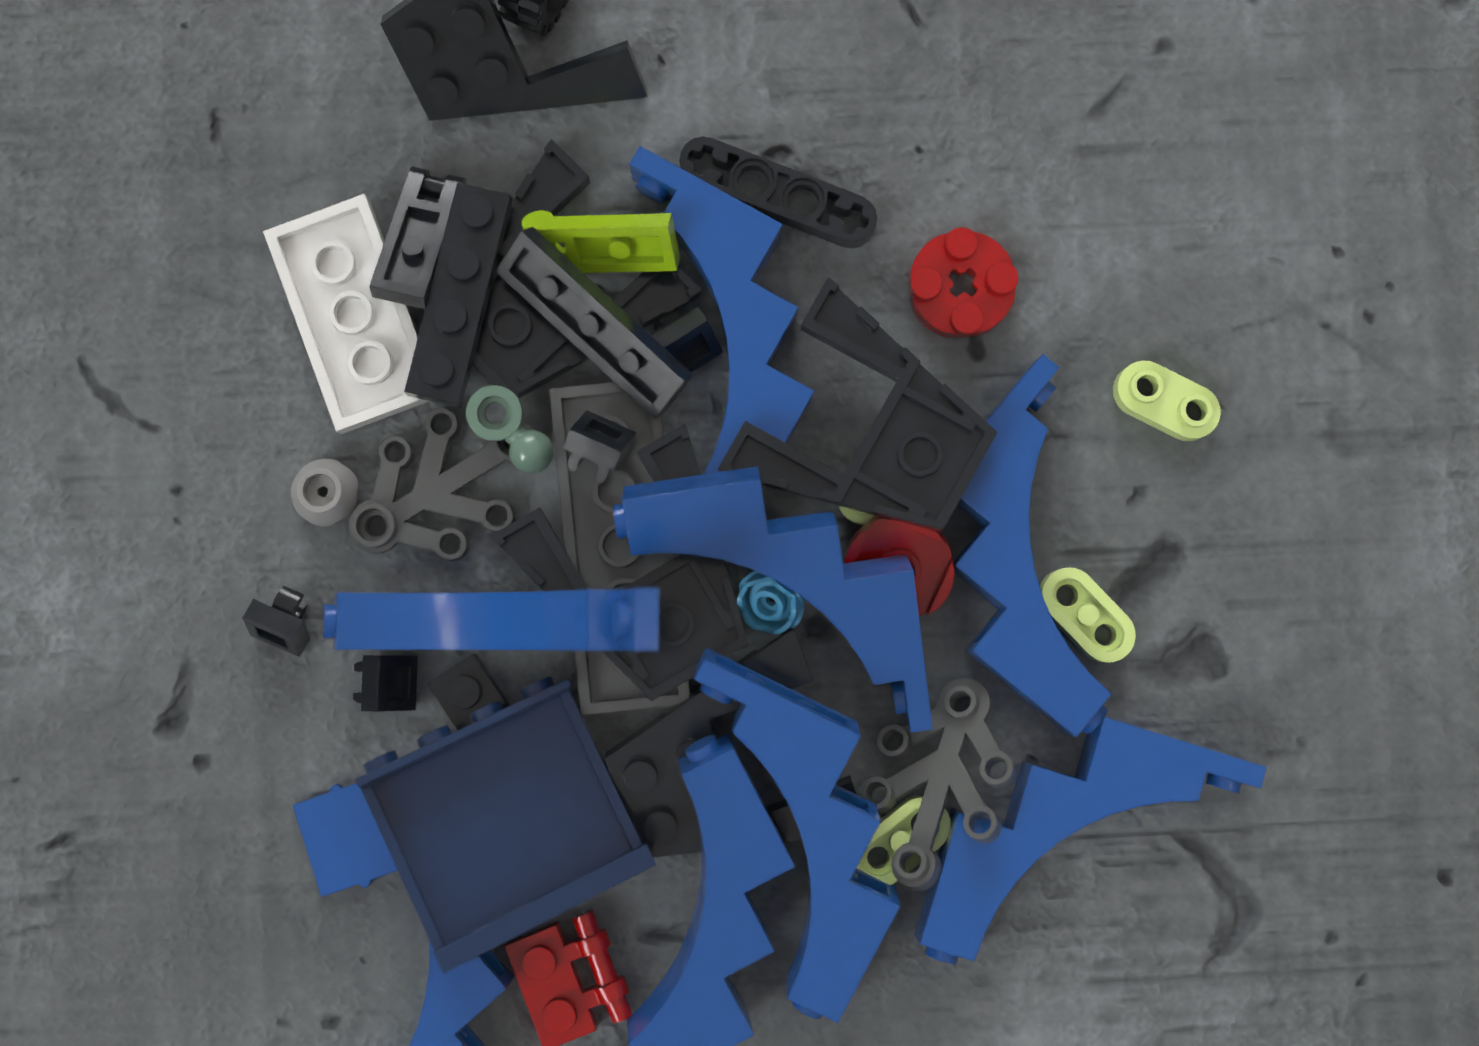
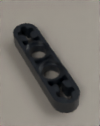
M704 136L693 138L681 150L679 159L681 169L782 224L841 247L851 249L863 246L869 242L874 234L877 223L876 209L863 196L714 138ZM704 153H710L712 155V164L725 171L728 169V161L735 162L730 172L729 186L721 185L723 173L707 168L703 176L697 175L695 173V164L690 160L692 158L700 160ZM756 170L766 176L769 185L764 193L753 197L741 192L738 187V179L746 171ZM800 189L809 190L816 196L818 207L810 215H796L790 210L787 203L791 193ZM827 199L836 201L832 210L835 214L848 217L852 210L860 212V222L867 227H856L853 234L843 231L844 221L832 215L829 216L828 226L820 224L819 222L825 214Z

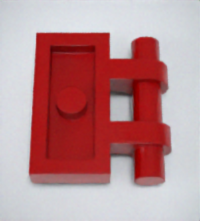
M593 910L585 911L572 918L579 935L578 938L566 942L559 922L511 940L504 946L542 1046H560L596 1031L598 1023L592 1010L595 1006L605 1004L613 1024L624 1021L633 1015L625 996L630 990L624 975H617L607 949L612 945L606 929L599 928ZM587 957L597 984L585 989L574 964V960Z

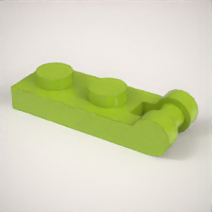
M539 210L529 213L522 220L523 230L534 227L583 273L677 271L680 253L672 213L553 216L551 212ZM559 243H564L565 247H561Z

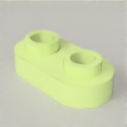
M1151 361L1134 362L1123 369L1114 381L1113 396L1116 404L1123 412L1182 441L1200 439L1210 434L1219 423L1221 415L1220 404L1216 396L1209 389ZM1140 378L1151 382L1153 386L1151 396H1144L1138 391L1137 382ZM1189 402L1197 404L1201 409V417L1198 421L1190 419L1186 413V406Z
M1069 567L1052 571L1042 580L1040 589L1054 623L1084 655L1097 662L1110 663L1119 661L1130 653L1136 638L1135 628L1131 619L1088 574L1077 568ZM1062 585L1070 587L1074 594L1073 601L1068 606L1060 604L1057 600V590ZM1102 624L1111 631V640L1104 646L1100 645L1095 639V631Z
M914 795L906 798L880 819L881 822L857 869L889 885L898 881L892 871V859L900 846L909 843L912 834L911 820L919 811L923 795ZM944 809L932 848L934 852L946 842L951 828L950 817L946 809ZM882 847L886 849L887 859L882 865L874 866L868 862L867 856L872 848ZM918 854L911 855L906 860L905 870L907 873L921 863V858Z

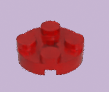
M955 228L949 233L933 238L917 254L910 269L908 281L913 312L926 328L942 337L956 339V337L967 338L984 335L994 329L1012 307L1018 284V272L1013 266L1008 253L994 239L980 232H973L968 228ZM953 273L960 276L965 273L969 274L973 278L971 285L976 290L975 294L970 296L968 293L963 292L958 297L954 296L950 292L954 283L949 276Z
M875 515L867 524L859 528L851 538L845 551L844 563L906 554L914 569L919 617L925 613L928 616L940 608L953 586L955 572L948 540L940 532Z

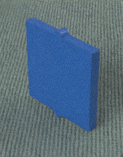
M357 783L344 788L341 784H335L331 786L329 793L292 805L321 897L358 884L362 888H366L372 884L373 879L398 871Z

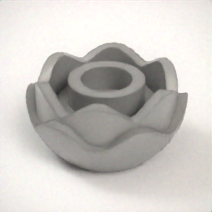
M317 459L304 465L295 475L291 484V501L294 509L302 518L311 524L329 527L351 516L357 507L359 482L353 471L334 459ZM322 487L328 489V494L325 497H321L319 493Z

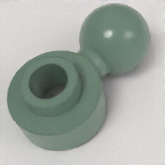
M498 385L480 388L471 396L466 407V418L471 430L485 440H505L510 445V460L519 471L535 474L545 470L553 458L552 443L542 432L525 430L521 425L524 410L519 397L510 389ZM496 402L502 404L506 409V417L499 424L491 423L486 416L487 408Z

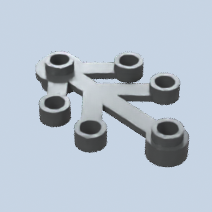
M447 408L432 410L425 420V428L428 434L414 489L409 494L395 501L401 470L412 464L415 451L412 444L400 436H390L384 439L379 446L378 453L381 464L372 499L358 505L349 519V534L352 541L360 549L375 554L388 552L398 543L436 551L441 558L449 561L462 559L466 556L470 547L469 539L464 532L456 528H445L438 532L407 523V521L428 510L483 523L488 530L498 532L515 522L516 514L513 507L503 500L494 499L485 502L453 494L505 461L512 463L507 442L505 440L492 441L488 446L442 473L449 441L458 436L461 423L457 415ZM441 416H449L452 421L451 429L445 434H437L434 429L435 421ZM523 420L521 425L525 428V430H534L526 421ZM400 443L405 448V456L401 461L393 463L388 457V451L391 446ZM497 506L504 507L507 511L506 522L500 526H493L489 521L490 511ZM382 517L386 521V530L381 536L374 537L369 530L370 523L374 518ZM455 534L460 538L461 547L456 553L452 555L447 554L443 549V541L447 536Z
M970 678L953 680L940 691L936 708L931 711L932 730L910 732L908 725L902 727L891 724L884 727L877 737L878 749L893 761L905 760L911 755L915 745L943 731L938 750L888 779L879 776L867 779L860 790V796L872 802L873 791L878 787L886 788L885 799L876 804L878 813L883 814L892 810L897 800L927 784L909 843L900 846L892 859V871L895 878L904 886L915 891H924L931 888L940 877L941 861L932 848L950 790L953 791L965 814L963 827L972 839L978 843L987 844L996 840L1001 833L1002 824L999 816L986 806L961 759L967 736L982 759L980 774L991 787L1006 789L1017 779L1018 770L1015 762L1001 751L986 723L992 710L991 697L981 683ZM960 697H970V706L965 711L956 712L954 710L955 702ZM895 735H902L903 743L901 747L895 751H889L888 742ZM997 762L1007 763L1006 774L1002 778L992 779L990 776L992 766ZM984 815L991 818L989 830L982 834L975 833L974 823L977 818ZM918 854L921 858L919 869L914 873H907L905 870L906 860L911 855Z

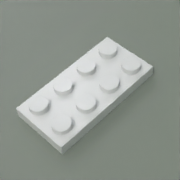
M365 193L263 231L336 432L344 434L429 402L428 400L407 396L404 392L419 335L409 305L373 298L369 285L385 240L370 199Z

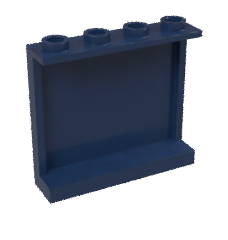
M551 677L535 682L521 690L523 700L507 708H503L500 701L484 706L469 715L473 724L454 733H451L448 725L433 730L417 739L420 749L401 758H398L395 750L380 755L363 765L367 774L355 779L366 799L431 942L443 974L656 865L647 844H642L569 691L571 684L568 679L554 684Z

